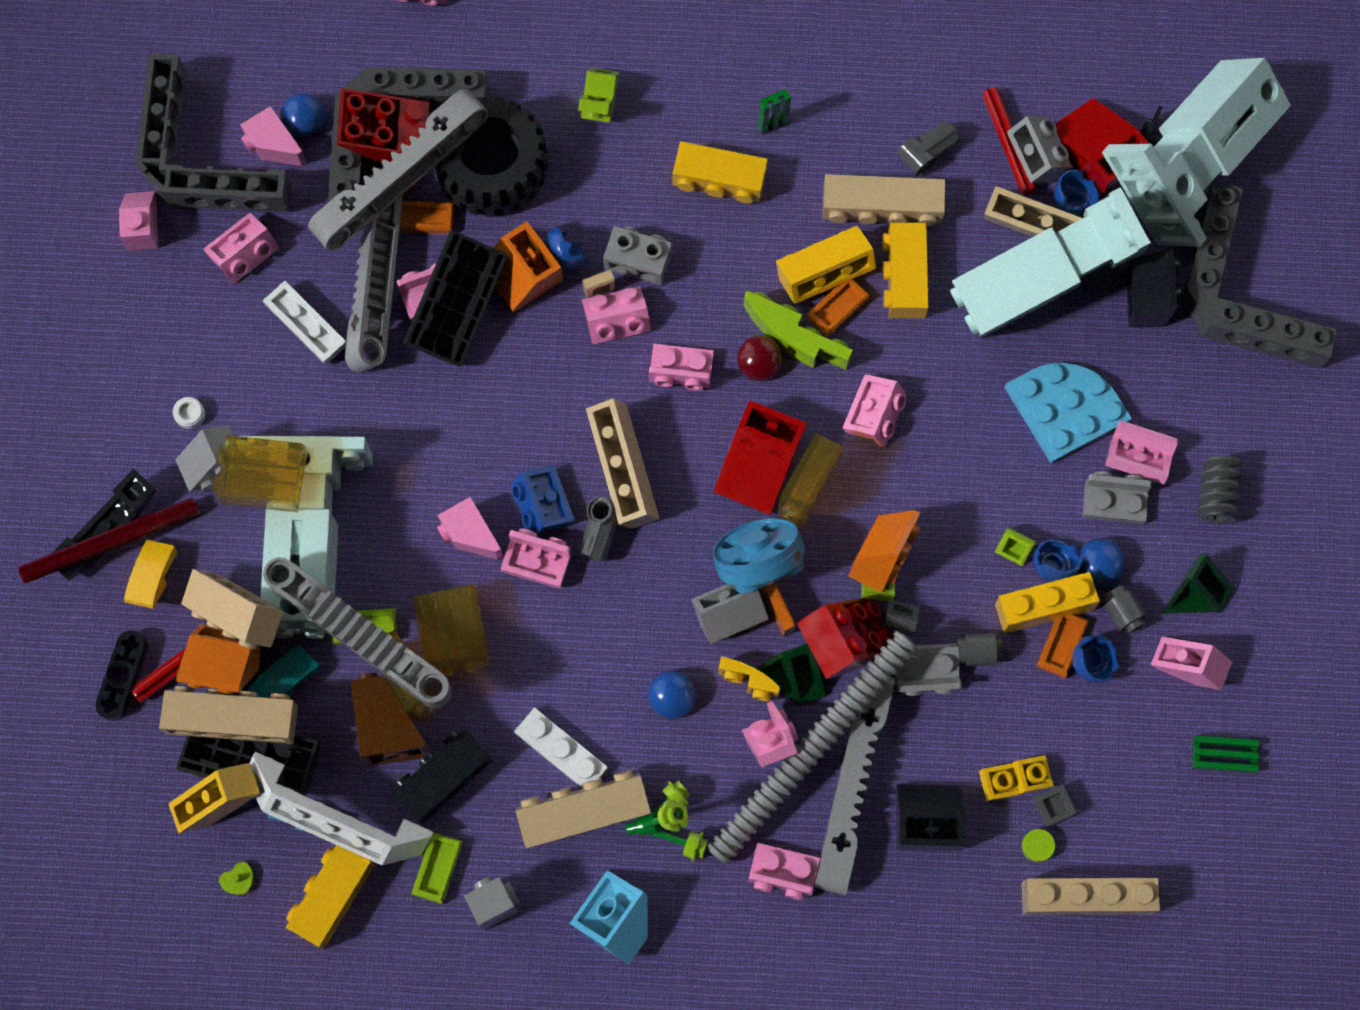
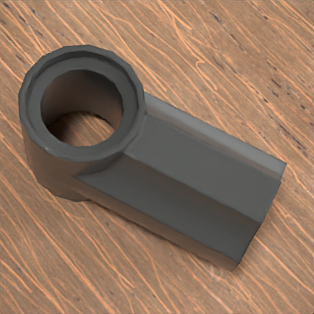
M943 120L921 137L914 136L906 141L899 148L897 155L916 176H919L935 163L936 158L956 145L960 138L952 124Z
M598 496L593 498L587 506L589 521L578 554L592 560L605 562L615 530L621 525L618 524L612 501L604 496ZM609 508L608 515L602 519L604 511Z

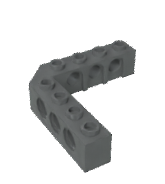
M149 53L135 162L144 179L170 207L289 212L291 183L286 170L267 169V172L244 171V168H237V171L215 170L214 167L207 166V169L185 168L183 165H175L186 70L179 55Z
M367 67L343 87L345 89L430 102L429 108L440 107L453 94L462 89H468L477 99L478 97L486 96L488 100L486 70ZM340 90L335 94L328 202L344 190H355L354 184L362 185L363 177L366 175L363 168L364 156L336 145Z
M1213 181L1206 194L1208 200L1203 205L1199 221L1207 239L1200 247L1193 246L1181 295L1182 307L1186 313H1190L1197 324V330L1203 338L1322 369L1331 358L1337 329L1218 298L1243 188Z

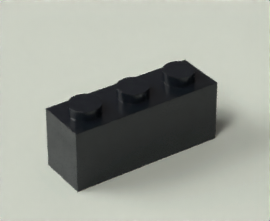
M465 728L460 733L457 730L451 733L443 741L445 746L436 754L434 752L429 753L420 761V769L412 776L409 773L404 775L395 784L396 790L392 794L420 825H423L493 762L490 755Z

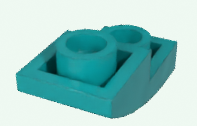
M298 644L269 667L248 688V691L258 693V697L270 698L271 694L274 693L286 694L292 697L296 687L319 672V665Z

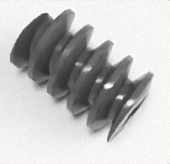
M1214 456L1203 461V469L1205 471L1201 475L1203 483L1200 485V492L1202 494L1198 500L1201 506L1197 508V515L1200 518L1220 525L1236 522V519L1228 516V513H1236L1238 507L1229 504V502L1239 500V495L1232 493L1231 490L1240 489V483L1232 479L1241 477L1242 472L1233 469V467L1242 466V459L1233 456Z

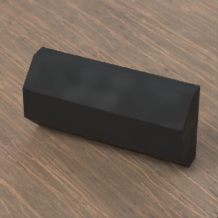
M450 230L403 343L435 358L461 367L505 263L507 254L457 231Z
M295 735L294 744L187 736L176 769L206 778L216 770L250 763L254 752H258L285 765L277 784L306 796L318 764L320 742L299 735Z

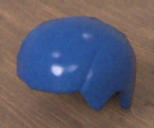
M298 93L291 96L285 101L280 111L281 122L291 136L309 139L316 132H323L329 119L327 108L310 94Z
M1078 169L1068 170L1059 177L1053 195L1059 210L1081 218L1084 217L1085 209L1097 203L1100 196L1095 186V181L1084 178L1082 171Z
M555 227L548 232L545 246L561 266V269L570 271L586 264L588 260L581 247L577 243L565 242L564 238L567 232L561 231L559 227Z
M1054 539L1040 543L1033 555V565L1036 572L1047 582L1076 576L1084 560L1083 557H1078L1076 546L1067 545L1060 540Z
M1093 539L1085 543L1080 549L1078 557L1084 558L1080 572L1081 574L1091 573L1096 589H1109L1119 583L1125 570V556L1119 545L1109 539Z
M1101 635L1086 636L1077 643L1073 650L1072 665L1079 677L1092 683H1104L1113 680L1112 675L1120 665L1117 660V650L1111 640Z
M675 670L664 671L654 677L647 693L652 709L666 719L682 718L692 710L697 699L696 690L690 678L684 673Z

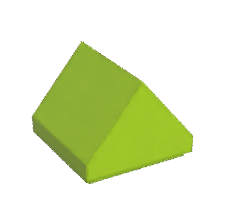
M1007 527L995 553L1023 566L1036 541Z

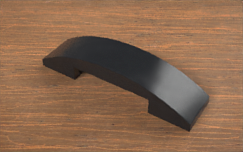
M133 468L112 490L114 495L72 539L67 537L52 553L136 520L155 494L156 489ZM104 553L58 572L70 581Z

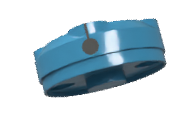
M767 518L743 524L726 533L713 548L714 565L719 578L723 582L735 586L736 591L739 593L753 592L760 587L776 583L787 576L795 575L804 568L802 559L805 555V546L796 525L786 519Z

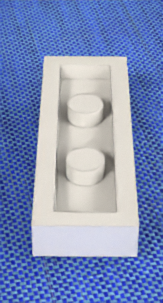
M286 281L281 283L263 300L264 304L325 365L346 347V341Z
M535 707L514 731L518 737L582 789H584L583 783L600 779L608 769L605 764Z

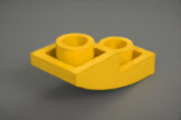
M146 540L129 578L124 596L125 603L151 609L155 608L167 586L164 577L177 555L175 546Z
M721 656L718 675H723L725 681L742 683V680H748L747 693L753 694V699L770 702L771 698L778 699L780 687L772 679L745 663Z
M1046 755L1017 760L1010 764L983 768L979 771L986 802L1023 795L1054 786Z

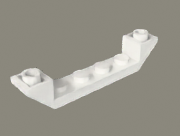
M254 752L250 766L253 774L256 776L260 794L255 796L262 812L375 863L386 865L421 856L433 834L432 831L403 819L396 835L392 836L381 829L372 827L352 816L341 813L321 802H317L290 788L277 784L285 765L258 752Z

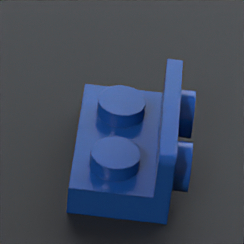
M555 465L522 471L512 482V495L519 504L522 513V523L527 530L535 532L537 537L543 531L570 526L575 521Z

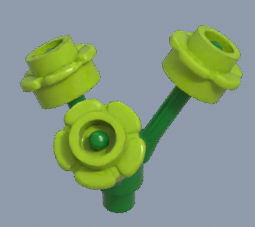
M679 780L675 784L668 781L669 785L662 790L667 798L655 809L651 810V814L637 817L636 821L626 823V832L628 835H650L685 846L683 856L690 858L691 862H695L696 858L703 859L708 845V840L703 839L704 832L701 831L698 834L691 831L688 839H684L664 832L661 829L662 826L666 830L677 832L680 828H685L689 822L686 805L689 806V802L686 799L690 796V793Z

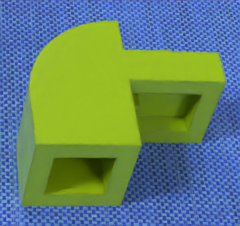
M592 67L587 70L584 95L579 100L578 111H582L581 118L610 123L616 101L620 72Z

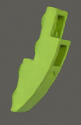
M748 290L746 291L744 307L749 316L766 336L777 342L784 352L814 368L819 358L844 370L847 369L853 350L845 342L839 339L830 340L821 336L818 330L812 327H800L802 314L793 306L788 304L779 305L761 292L752 293Z

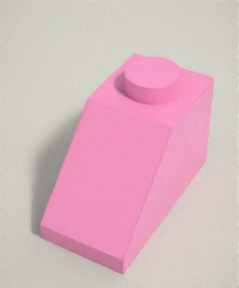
M271 106L240 124L244 132V136L241 137L242 142L250 153L256 151L261 160L296 166L307 164L302 150Z
M155 191L125 193L119 208L120 239L128 251L158 249L157 193Z
M471 497L438 515L441 525L437 529L445 543L451 541L455 549L494 559L503 557L501 548Z
M1167 637L1161 638L1151 662V666L1193 685L1222 690L1232 661L1214 645Z

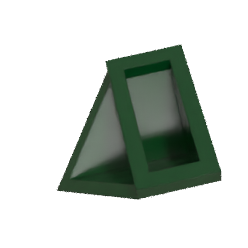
M1201 553L1190 566L1161 614L1208 612L1220 614L1235 588L1208 554Z
M808 644L781 652L755 668L772 679L780 687L779 692L794 702L796 706L825 697L818 663Z

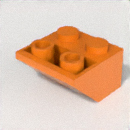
M528 221L504 235L493 247L507 254L495 288L513 313L563 281L561 266Z
M912 510L878 515L853 563L848 577L881 593L887 582L894 584L901 570V567L898 565L902 566L912 548V545L907 542L913 544L921 528L915 525L920 512Z
M200 624L189 636L176 682L187 683L192 688H216L225 694L240 692L259 671L261 646L258 645L256 650L243 647L238 644L239 640L224 636L222 634L223 630Z

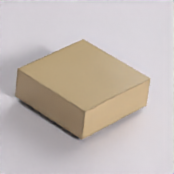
M611 269L582 280L586 298L604 295L615 290V280Z

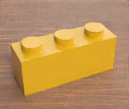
M680 141L672 173V185L686 192L697 190L706 192L708 195L716 198L727 196L735 198L741 203H760L768 159Z
M890 223L888 233H883L882 250L888 251V261L883 262V279H888L889 289L884 290L883 306L884 308H889V318H925L928 311L926 223Z
M858 226L842 231L823 241L814 243L809 247L776 260L779 281L794 304L876 269L874 250Z
M1087 572L999 595L995 607L1003 632L1007 634L1052 622L1057 618L1094 611L1100 601L1091 573Z
M250 763L216 770L168 803L180 834L213 825L260 794Z
M338 845L335 847L330 846L321 860L323 867L317 876L313 874L303 890L306 895L300 904L295 903L286 917L289 923L285 928L323 950L375 866L370 860Z

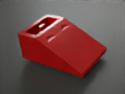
M341 88L336 145L382 163L383 159L391 162L393 160L391 152L394 151L401 154L400 145L403 143L410 146L411 141L409 137L412 135L419 138L420 133L418 129L420 127L426 129L430 102Z
M1091 98L1055 124L1056 133L1062 145L1067 149L1069 159L1078 170L1082 171L1087 180L1093 179L1095 181V186L1101 197H1104L1121 185L1102 151L1109 144H1149L1136 127L1094 98Z
M749 400L735 432L713 493L770 515L803 440L807 423Z
M859 598L825 604L797 622L826 679L842 676L867 666L869 661L873 662L875 660L873 657L875 654L879 655L882 652L880 648L888 645L887 640H892L895 637L892 631L884 625V621L881 618V610L872 599Z

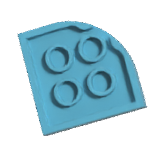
M1070 363L1046 364L1006 383L1004 387L1051 464L1116 430L1119 421L1129 423L1132 419L1109 383L1097 373L1079 365Z

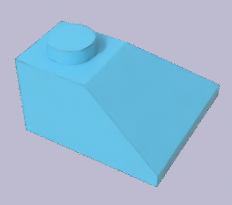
M607 870L569 924L629 965L648 938L647 894Z

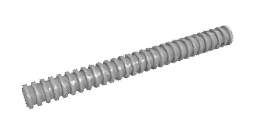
M897 631L893 633L895 637L892 640H887L888 645L880 648L882 652L879 655L875 654L873 656L875 660L873 662L869 661L867 663L868 668L860 671L862 675L854 678L855 683L847 686L848 691L846 693L842 691L840 694L842 696L841 699H835L833 708L829 706L827 708L829 712L826 715L822 714L820 716L822 720L819 723L817 721L814 723L815 728L807 731L809 735L806 738L802 737L800 739L802 741L800 745H795L797 754L789 756L786 761L784 759L781 761L782 766L774 769L775 774L773 776L768 775L767 778L769 780L767 783H761L762 788L760 791L757 789L754 791L755 796L753 799L749 797L747 799L749 803L746 806H741L742 811L734 814L735 819L727 822L729 826L726 829L723 827L720 830L722 834L714 837L715 842L707 845L708 850L723 864H730L731 856H737L736 851L738 848L741 850L744 848L743 843L745 840L747 842L751 840L749 836L752 833L756 834L758 832L756 828L758 826L762 827L764 825L763 820L771 817L769 813L772 810L776 811L778 809L776 805L778 803L782 804L784 802L783 797L791 794L789 790L792 787L795 789L798 786L796 782L798 780L803 781L804 773H810L811 770L809 768L812 764L814 766L817 765L818 762L816 760L818 757H824L823 752L831 749L829 745L832 742L836 743L838 741L836 737L839 734L841 736L844 734L843 729L851 726L849 722L852 719L856 720L858 718L856 716L858 712L862 713L864 711L862 707L865 704L869 705L871 703L869 699L871 697L876 698L877 690H883L884 682L889 683L891 674L896 675L898 666L902 668L904 666L903 661L911 658L909 654L917 651L916 645L903 633Z

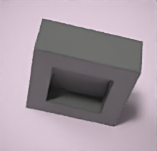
M894 600L888 602L884 625L892 627L897 631L915 632L920 606Z
M1063 784L1032 798L1046 828L1077 814Z

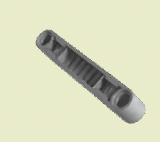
M462 89L453 94L427 118L426 129L421 127L418 129L420 133L419 138L411 135L409 137L411 141L410 146L403 143L400 145L401 154L394 151L391 152L393 160L389 162L383 159L382 170L374 167L372 169L374 173L373 178L365 175L363 177L364 186L355 183V190H344L336 195L310 219L308 224L309 230L328 251H335L342 247L479 129L488 118V110L468 89Z
M403 194L361 230L363 235L360 237L359 242L362 245L358 249V253L361 256L357 260L359 269L355 273V276H358V280L354 284L357 291L353 295L356 302L351 309L354 311L348 324L345 361L348 367L356 373H364L382 364L386 357ZM363 350L367 353L368 359L365 358Z
M277 557L271 559L266 564L263 571L264 580L275 594L424 705L430 708H441L449 702L452 696V689L443 673L403 644L397 642L381 628H378L372 621L366 619L350 605H347L341 598L335 596L330 590L326 589L321 583L290 560ZM289 571V577L285 582H275L277 573ZM440 683L442 684V691L439 695L435 697L426 695V689L430 684Z
M889 677L891 679L890 682H884L883 690H877L876 698L871 697L869 699L871 703L869 705L865 704L862 707L864 711L856 714L858 717L856 720L852 719L814 888L841 895H846L857 850V837L854 832L858 828V824L852 820H858L861 814L856 808L862 806L864 799L858 795H864L867 787L862 783L867 782L870 774L865 771L869 770L872 766V761L867 758L873 757L875 749L871 746H875L878 740L877 735L881 732L886 722L895 678ZM867 714L873 715L872 720L875 721L871 727L866 726V721L861 719L865 718ZM839 837H843L844 843L849 845V847H844L842 852L837 851V845L832 843V841H837Z

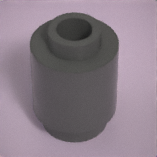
M1124 585L1111 590L1103 597L1106 603L1104 607L1120 632L1127 630L1131 634L1145 625L1143 620L1147 617L1146 612L1133 592L1127 590Z
M995 633L964 634L963 638H956V643L959 647V663H965L966 666L996 665L997 658L1003 657L1002 640L996 639Z

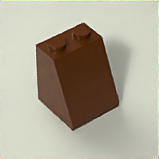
M365 673L359 675L358 680L351 681L359 753L361 759L368 767L422 759L431 753L428 745L383 676H378V673Z

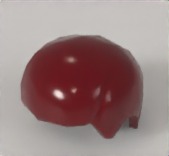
M756 335L748 338L737 352L738 367L750 380L763 382L772 379L782 367L783 357L781 348L775 340L768 336Z

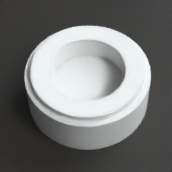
M184 397L174 405L173 417L182 428L194 429L203 423L205 409L196 398Z

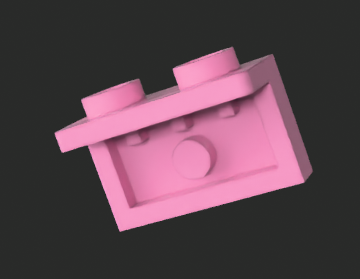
M640 286L582 299L593 344L642 334L651 330L648 310Z
M1119 421L1110 442L1105 466L1132 475H1139L1147 480L1164 485L1169 475L1172 456L1178 445V439L1125 421Z
M519 529V532L511 530L509 534L510 542L500 569L501 572L561 590L572 556L571 548L567 546V543L554 537H550L549 540L538 538L535 532L527 529Z

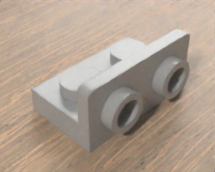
M1104 471L1095 472L1088 476L1084 485L1082 518L1142 525L1146 523L1148 491L1151 489L1152 481L1143 480V477L1139 475H1126L1125 478L1112 477V473Z
M957 643L916 646L917 651L909 654L911 658L903 661L904 666L902 668L898 666L896 669L895 685L898 692H903V694L908 696L920 695L922 691L935 690L939 694H949L954 692V689L962 688V681L959 678V647Z

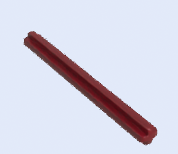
M189 498L18 567L19 575L24 583L32 582L194 517L200 513L199 506L194 498Z

